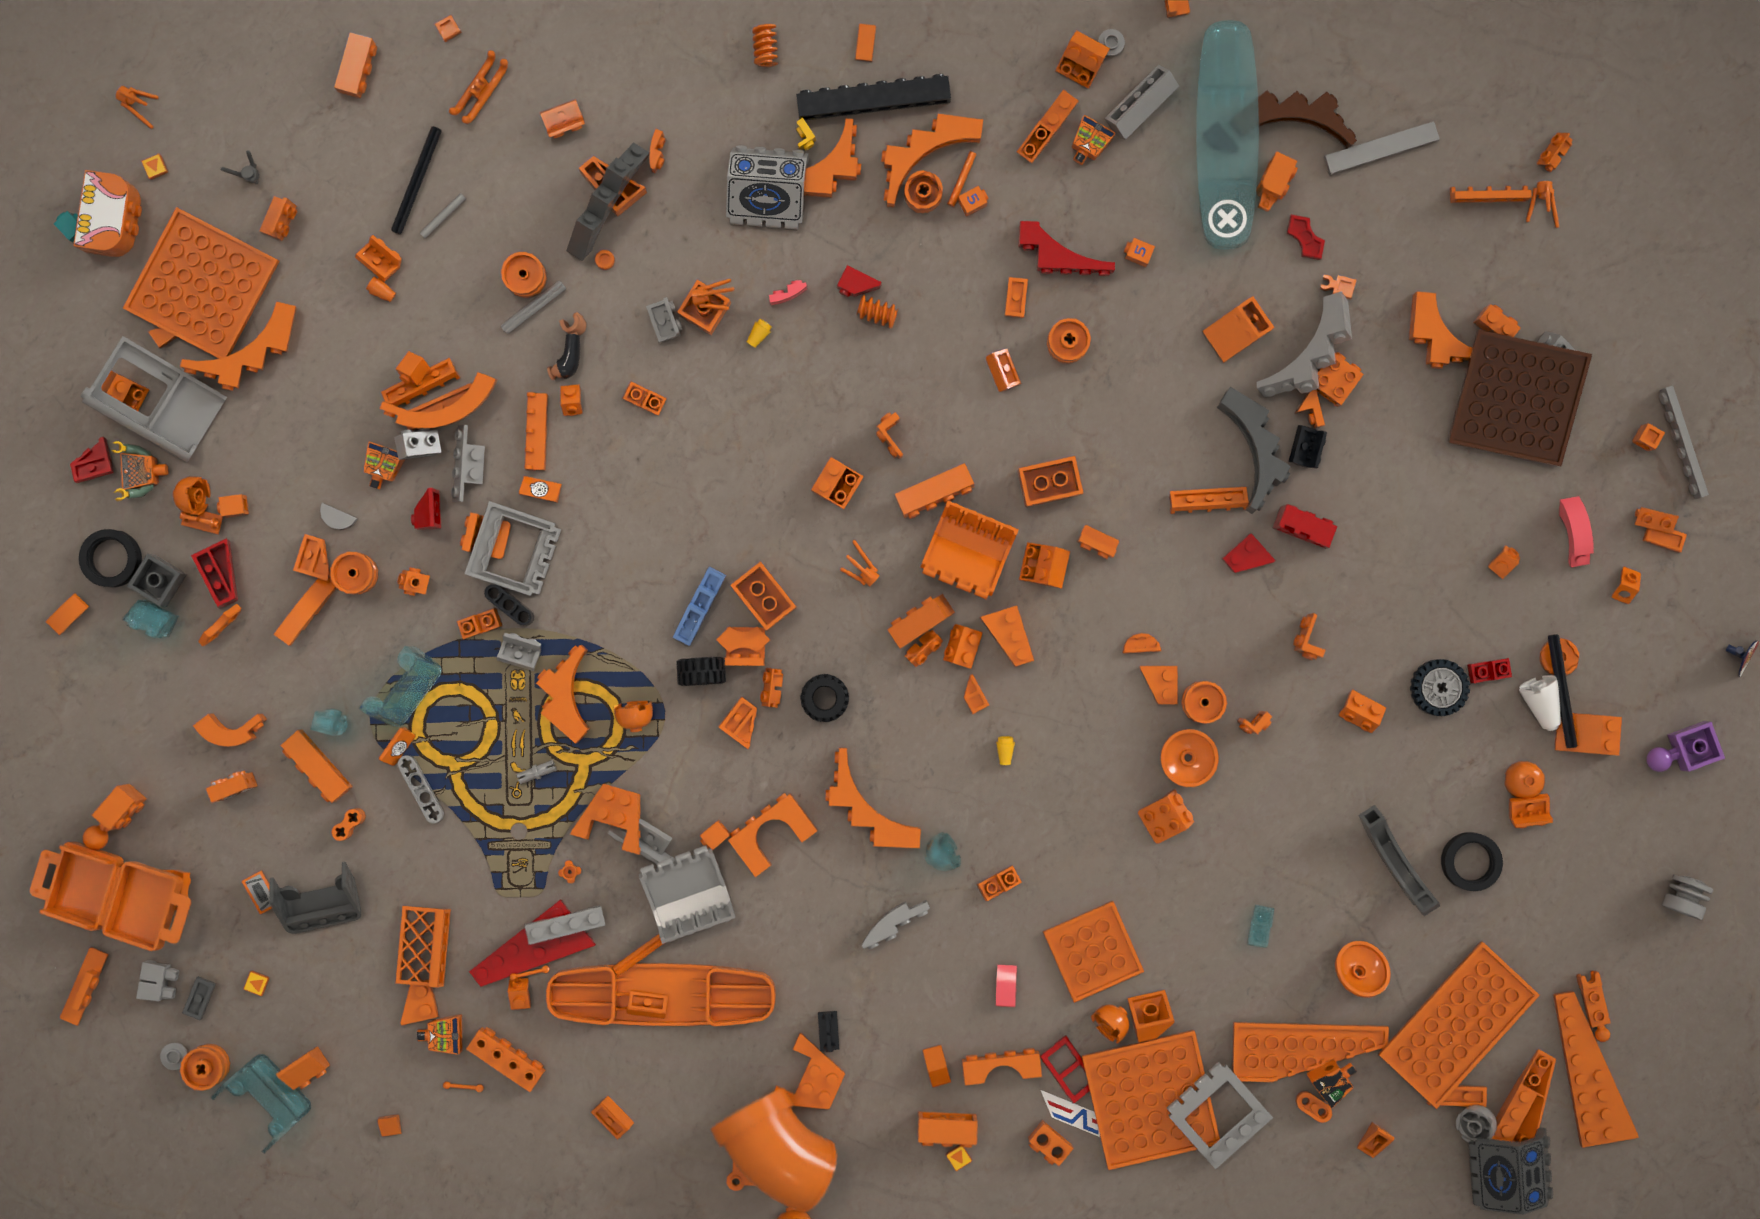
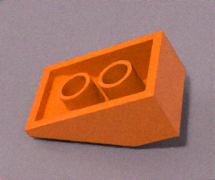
M1572 713L1578 744L1575 748L1566 747L1562 720L1559 728L1556 729L1555 750L1619 756L1622 717Z

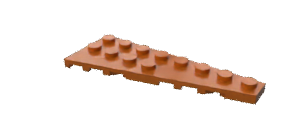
M1568 991L1553 994L1580 1146L1584 1148L1639 1138L1575 992Z

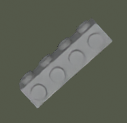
M1158 65L1105 117V120L1116 135L1126 140L1179 87L1170 70Z

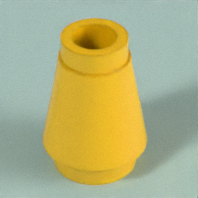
M759 318L758 321H755L746 342L756 348L771 333L772 326Z
M1000 736L996 742L999 764L1011 765L1015 742L1013 737Z

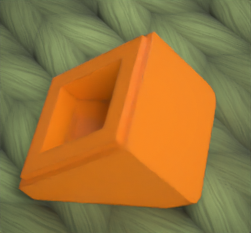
M399 1114L383 1116L377 1119L382 1137L401 1134Z

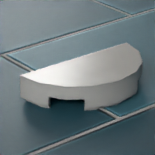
M321 504V517L325 524L331 528L346 529L354 525L358 519L327 504Z

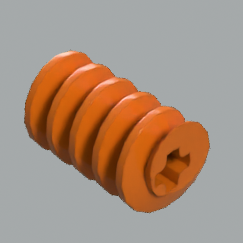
M762 24L752 29L754 34L753 41L755 42L753 44L755 49L754 56L756 57L754 64L758 66L772 67L778 64L773 62V59L778 58V55L772 54V52L777 51V47H772V44L777 43V40L771 39V37L776 36V32L771 31V29L776 28L775 24Z
M863 295L857 314L859 313L861 320L867 315L868 322L874 318L875 324L881 320L882 326L889 322V328L892 329L898 309L897 311L895 310V304L888 308L886 301L880 306L879 299L874 304L873 297L866 301V297Z

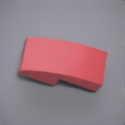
M802 280L792 281L790 285H787V293H784V290L774 291L772 295H769L770 304L776 305L796 298L807 290L806 282L802 283Z
M997 966L996 1006L1015 1007L1017 966Z

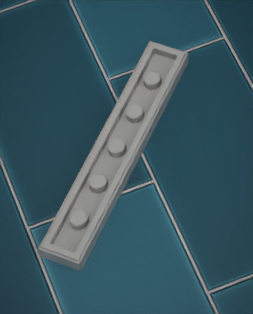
M1433 121L1325 155L1324 159L1331 175L1439 141L1440 138Z

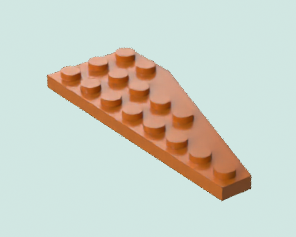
M1233 1022L1232 1072L1240 1081L1274 1082L1284 1077L1316 1069L1332 1060L1340 1061L1362 1053L1382 1049L1388 1044L1389 1027L1374 1025Z

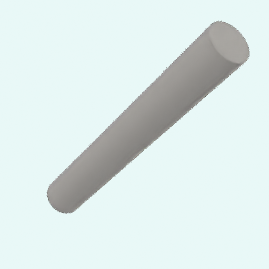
M460 193L420 234L426 238L466 198Z

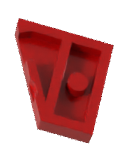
M100 437L96 445L91 449H86L82 456L70 463L74 482L80 483L114 473L106 438Z
M1252 533L1222 558L1234 573L1276 561Z

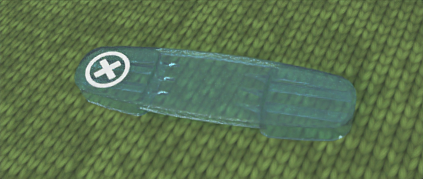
M1223 20L1209 26L1203 40L1197 98V172L1204 237L1208 244L1214 248L1235 249L1244 245L1250 238L1254 217L1259 148L1258 91L1251 31L1240 21Z

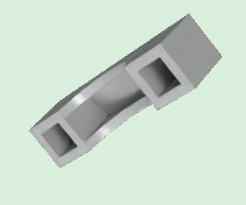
M598 905L567 915L526 923L524 927L528 944L530 945L605 926L602 908Z

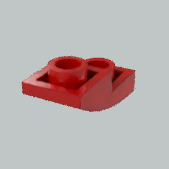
M1509 658L1467 665L1470 684L1512 677Z

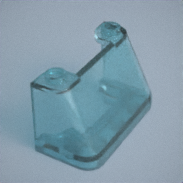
M405 646L399 653L398 663L406 671L385 700L382 701L377 697H369L359 707L361 711L395 727L402 726L408 720L441 675L440 665L415 646Z

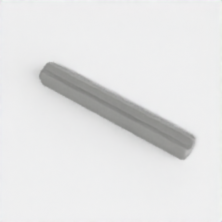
M557 281L501 325L503 331L509 334L566 289L563 283Z

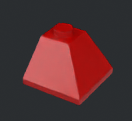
M428 488L414 508V514L411 515V523L415 529H441L439 490Z

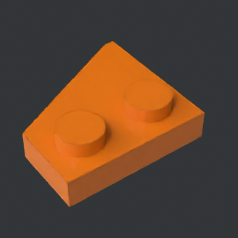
M1140 666V671L1143 673L1157 704H1178L1177 666Z

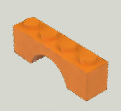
M1034 1048L1023 1049V1052L1016 1053L1015 1050L1005 1051L1002 1055H996L995 1052L986 1053L984 1057L967 1055L966 1059H962L965 1085L985 1083L988 1073L998 1066H1010L1016 1069L1023 1079L1042 1077L1040 1054Z

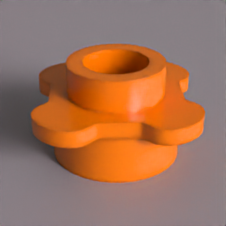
M571 860L565 862V866L559 870L558 874L566 879L568 883H574L576 876L581 874L582 870L580 867L573 865Z

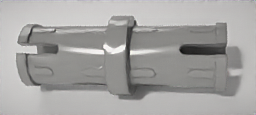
M553 759L538 766L535 764L528 770L516 773L517 778H521L518 779L519 783L522 785L533 779L538 780L543 775L557 771L556 766H552L555 765Z

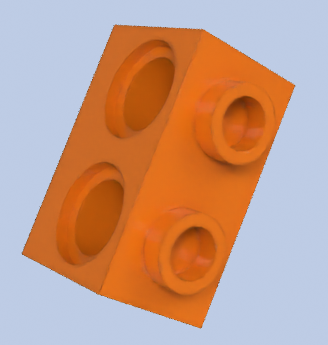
M1043 1120L1028 1137L1029 1146L1037 1153L1041 1151L1045 1155L1044 1159L1051 1165L1055 1163L1060 1166L1074 1149L1070 1142ZM1041 1134L1047 1136V1140L1043 1143L1037 1141V1137ZM1054 1147H1061L1062 1152L1059 1155L1052 1154V1149Z

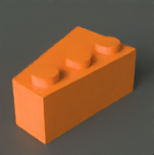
M943 593L934 599L930 596L921 602L923 605L917 610L914 607L906 612L907 617L904 619L899 617L891 622L892 627L887 630L900 649L955 613Z
M1017 606L979 617L1014 666L1034 661Z

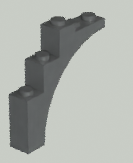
M633 142L619 159L616 157L607 167L601 185L590 197L586 211L576 220L566 250L568 253L583 261L592 251L610 211L631 178L648 158V151Z
M1230 387L1225 392L1217 408L1229 416L1239 427L1252 452L1255 467L1254 487L1246 511L1253 514L1256 510H1261L1265 503L1263 498L1266 494L1269 495L1274 486L1287 481L1290 476L1288 471L1291 466L1274 456L1280 447L1277 444L1280 438L1263 428L1269 420L1267 415L1270 410Z

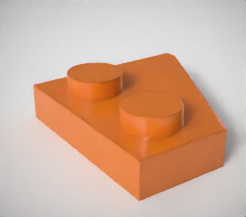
M304 534L293 571L330 582L325 540Z
M741 696L718 727L749 749L757 707Z
M410 985L401 1025L438 1017L433 988L430 986Z

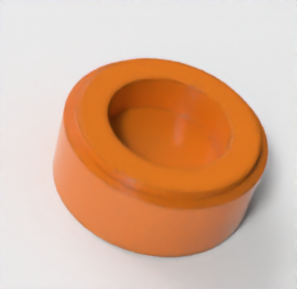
M601 250L596 254L595 262L600 269L608 270L613 267L615 258L610 251Z

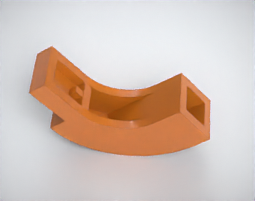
M207 714L193 727L204 739L219 746H238L249 743L257 738L252 731L257 732L260 730L267 719L263 714H257L243 726L233 730L222 725L214 714Z

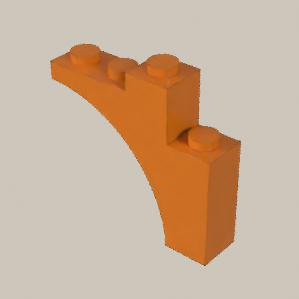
M846 118L841 138L832 152L819 163L806 168L804 195L832 198V193L836 192L837 181H834V179L856 181L857 175H861V164L858 163V158L851 157V155H855V144H852V137H856L857 125H853V119Z
M1417 291L1413 294L1409 340H1414L1416 344H1426L1428 342L1426 364L1431 365V368L1442 369L1443 366L1449 364L1450 359L1454 363H1463V360L1469 361L1472 347L1459 341L1447 329L1438 311L1436 293Z
M575 645L568 653L570 657L566 661L562 660L555 668L557 672H554L552 669L547 671L544 669L538 675L539 681L536 683L553 698L552 701L548 699L542 706L544 710L541 714L575 744L591 729L579 714L574 697L576 671L580 661L588 651L583 645L578 647Z

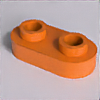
M1302 1091L1296 1096L1297 1107L1316 1121L1325 1123L1331 1119L1332 1109L1312 1093ZM1303 1098H1308L1306 1104L1302 1103ZM1323 1108L1324 1113L1319 1115L1318 1110Z

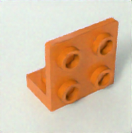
M274 196L259 231L283 241V238L289 233L291 219L293 220L297 214V206L285 197L281 199Z
M755 627L732 628L740 632H746L754 629ZM758 627L765 634V629ZM765 646L758 653L748 648H738L731 653L726 650L725 665L765 666Z

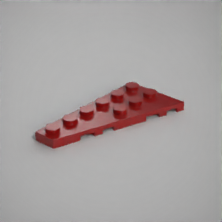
M559 900L534 921L559 917L571 912L563 901ZM524 928L470 970L469 973L482 987L507 978L512 973H521L593 947L596 944L586 931H581L529 945Z

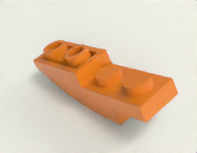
M1063 89L1017 152L1033 163L1079 101Z

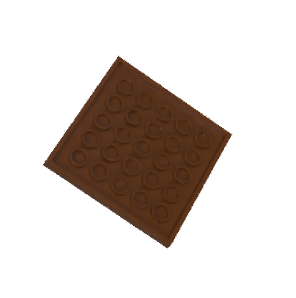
M1477 329L1448 442L1561 467L1593 354Z

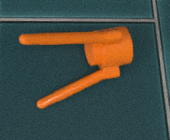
M121 86L116 92V99L121 101V106L127 108L145 125L153 129V125L129 104L132 105L137 102L147 106V102L137 98L136 94L153 99H159V97L132 87Z
M1537 182V188H1533L1526 222L1530 221L1536 197L1539 196V199H1546L1547 212H1550L1552 207L1555 227L1558 228L1559 222L1553 182Z
M731 279L697 287V289L692 290L693 304H699V308L729 310L728 306L708 304L706 302L709 301V295L734 291V287L708 291V289L731 282Z
M853 540V544L870 569L868 567L864 569L850 555H847L846 558L862 572L860 574L861 577L844 568H840V571L858 580L861 584H867L870 587L880 576L876 573L878 569L873 566L856 540Z

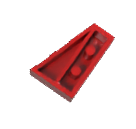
M1286 504L1280 507L1273 529L1327 549L1330 548L1338 526L1333 525L1332 520L1320 519L1311 512H1304L1293 505Z
M227 538L191 555L219 609L238 601L230 541Z

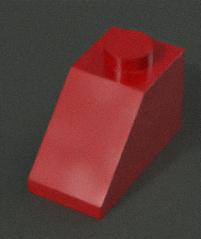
M847 265L837 284V289L840 290V294L846 297L850 295L856 297L880 289L882 282Z

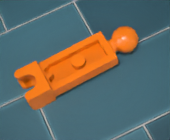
M1591 971V979L1589 981L1586 980L1585 976L1577 974L1579 988H1581L1589 1026L1592 1028L1597 1027L1595 1031L1596 1039L1600 1042H1606L1610 1038V1031L1604 1025L1611 1022L1602 990L1600 974L1598 971Z

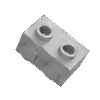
M422 428L418 432H413L410 429L401 431L400 435L394 437L399 460L429 457L442 453L437 430L430 431V428Z

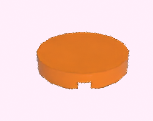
M1560 638L1565 673L1568 675L1577 668L1579 652L1571 641ZM1547 642L1541 649L1540 663L1547 673L1554 675L1549 643Z

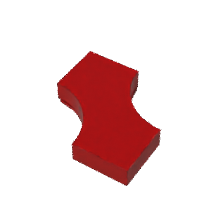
M1291 214L1287 234L1293 236L1299 242L1302 249V257L1321 260L1325 240L1313 233L1310 226V218Z

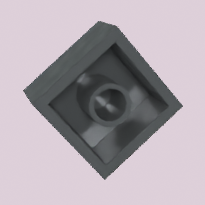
M147 553L127 587L158 606L167 607L187 574L155 554Z

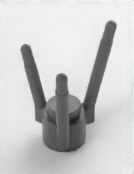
M249 150L246 153L250 166H245L241 172L221 167L222 171L243 178L249 183H259V172L255 169L256 164Z

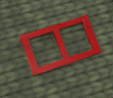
M1067 1035L1063 1036L1040 1055L1041 1060L1072 1104L1090 1091L1087 1084L1073 1095L1063 1081V1078L1079 1065L1085 1072L1083 1060L1069 1041ZM1063 1045H1066L1076 1061L1058 1074L1048 1060V1057Z

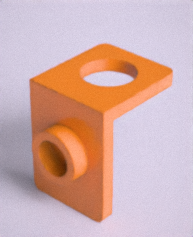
M1623 567L1620 584L1613 592L1612 598L1630 604L1639 592L1641 573ZM1627 591L1630 593V596L1621 597L1619 592Z

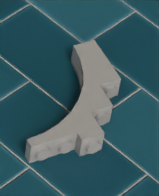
M1342 291L1323 297V312L1318 329L1307 348L1298 358L1271 377L1257 381V389L1263 397H1271L1296 388L1300 393H1308L1319 389L1317 369L1336 364L1334 344L1344 343L1352 339L1349 304Z

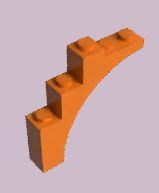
M938 114L937 119H933L932 131L935 132L912 129V135H908L906 145L910 148L887 145L886 151H882L881 162H885L884 168L891 169V171H887L886 182H890L889 189H885L884 201H887V207H895L897 195L904 179L911 169L925 156L951 144L964 142L980 143L983 119Z
M276 302L272 316L264 330L242 350L215 360L193 361L182 359L180 367L185 369V373L196 375V372L204 373V377L216 379V376H219L218 384L222 385V389L233 391L234 388L239 389L243 366L246 367L247 371L258 373V370L263 371L267 349H271V353L282 355V352L287 353L297 309L296 306Z
M839 747V752H835V763H838V771H834V782H838V785H830V790H826L825 801H829V806L852 807V810H848V821H851V826L874 827V830H870V842H874V846L920 848L921 828L905 826L891 821L879 814L865 801L851 777L847 748Z

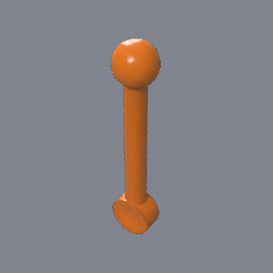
M545 965L541 969L520 974L512 973L509 978L515 981L517 978L541 972L546 974L549 972V967Z
M448 1081L443 1083L445 1089H473L477 1092H482L484 1089L482 1084L472 1086L450 1084Z

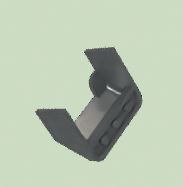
M342 862V874L336 877V886L299 893L293 886L279 888L275 879L270 878L269 904L288 933L297 934L356 921L361 917V906L355 878L346 862Z

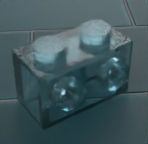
M336 709L315 711L310 730L332 736L342 735V732H345L347 729V716L341 715L342 711Z

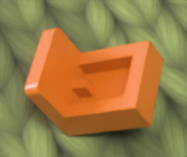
M580 384L560 386L563 415L574 416L582 414Z
M1505 545L1502 552L1488 567L1504 579L1519 564V553L1514 548H1509Z
M517 978L515 981L509 980L508 996L511 1010L531 1007L528 978Z

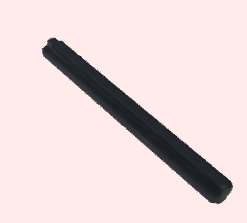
M431 127L391 228V231L396 234H402L442 132L438 127Z
M1558 634L1549 635L1548 643L1553 672L1558 680L1560 712L1567 748H1575L1578 744L1560 638Z

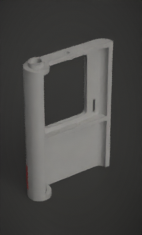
M124 336L120 339L91 388L86 387L80 396L83 398L82 402L185 462L189 461L197 445L227 399L220 392ZM119 358H124L167 384L166 391L150 416L143 415L102 391L101 387Z

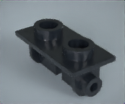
M837 1011L818 1012L820 1051L833 1052L834 1050H839Z

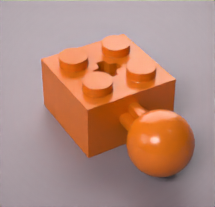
M130 784L116 786L92 814L100 824L85 830L83 833L84 845L91 850H99L105 847L109 839L108 832L127 827L132 821L131 817L133 814L143 809L145 806L143 803L147 798Z

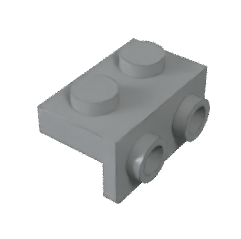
M667 297L663 298L664 300L646 306L659 343L681 336L679 331L682 330L680 320H675L673 312H676L674 303L669 301Z
M504 633L497 661L534 671L541 653V643L535 639L521 638L515 633Z

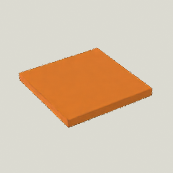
M1114 901L1043 931L1074 1003L1144 972Z

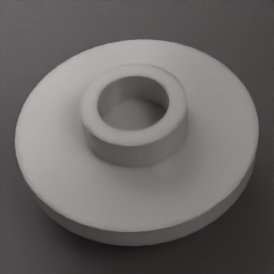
M1115 29L1105 30L1098 39L1099 43L1110 48L1107 56L1118 55L1125 45L1123 35Z
M170 1043L162 1049L160 1059L167 1069L178 1070L188 1052L182 1044Z

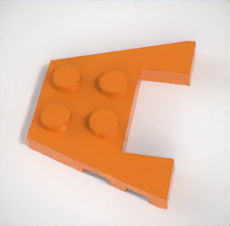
M603 784L572 829L570 835L588 840L594 821L626 829L627 832L621 850L640 855V794Z
M800 1033L793 1050L811 1059L796 1092L793 1093L788 1090L786 1092L794 1106L830 1109L845 1072L828 1056L823 1054L816 1045L810 1042L804 1034ZM776 1085L774 1092L782 1088Z

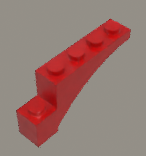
M1020 221L1019 247H1023L1025 251H1033L1034 248H1038L1037 271H1041L1042 274H1053V271H1060L1062 275H1071L1072 272H1079V275L1099 273V276H1110V273L1115 271V262L1087 258L1065 248L1040 227V222Z

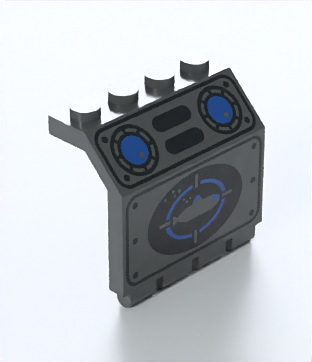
M1538 1128L1535 1138L1523 1142L1476 1138V1141L1468 1142L1469 1155L1471 1156L1470 1171L1472 1173L1471 1184L1474 1205L1480 1206L1482 1210L1524 1215L1547 1207L1549 1200L1553 1199V1188L1550 1187L1552 1171L1549 1170L1551 1154L1548 1153L1550 1137L1547 1136L1546 1128Z

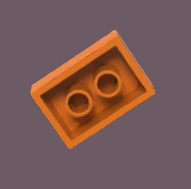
M1075 456L1026 466L1017 470L1025 507L1083 494Z
M761 561L730 585L766 631L797 608Z
M918 1111V1142L924 1146H933V1143H941V1146L944 1147L961 1144V1147L970 1148L972 1145H977L976 1114Z

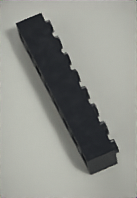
M935 74L932 78L918 76L914 77V80L907 81L905 78H900L891 83L878 81L874 85L860 83L857 84V87L842 85L838 89L832 90L825 87L815 92L802 90L799 94H796L799 120L801 118L812 120L951 103L949 77L944 76V74Z

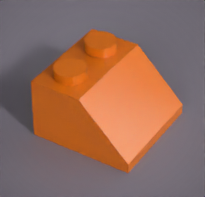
M317 1046L278 1072L276 1076L293 1090L298 1087L303 1089L311 1083L310 1079L316 1076L318 1079L327 1073L325 1069L330 1064Z

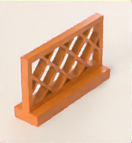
M402 906L395 983L435 988L444 987L451 909ZM408 910L414 911L418 916L412 923L407 919ZM428 912H435V919L429 925L424 916ZM419 920L427 927L420 934L414 927ZM411 928L417 937L409 943L405 936L406 932ZM428 930L433 935V940L429 944L422 938ZM418 939L425 946L419 953L412 946ZM409 948L415 956L407 962L404 958V952ZM426 950L431 954V960L427 963L420 957ZM416 959L423 965L417 972L410 965ZM405 968H408L413 974L408 980H402V971ZM424 969L429 973V982L422 981L418 976Z

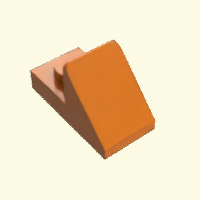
M1315 389L1306 394L1295 412L1296 414L1309 410V423L1313 425L1314 429L1325 425Z

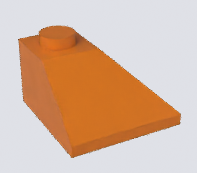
M1165 990L1128 998L1138 1042L1158 1038L1175 1023Z

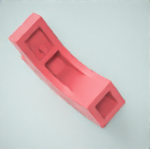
M1579 496L1560 499L1559 516L1565 524L1569 538L1568 564L1570 567L1590 564V554L1593 553V535L1586 508Z

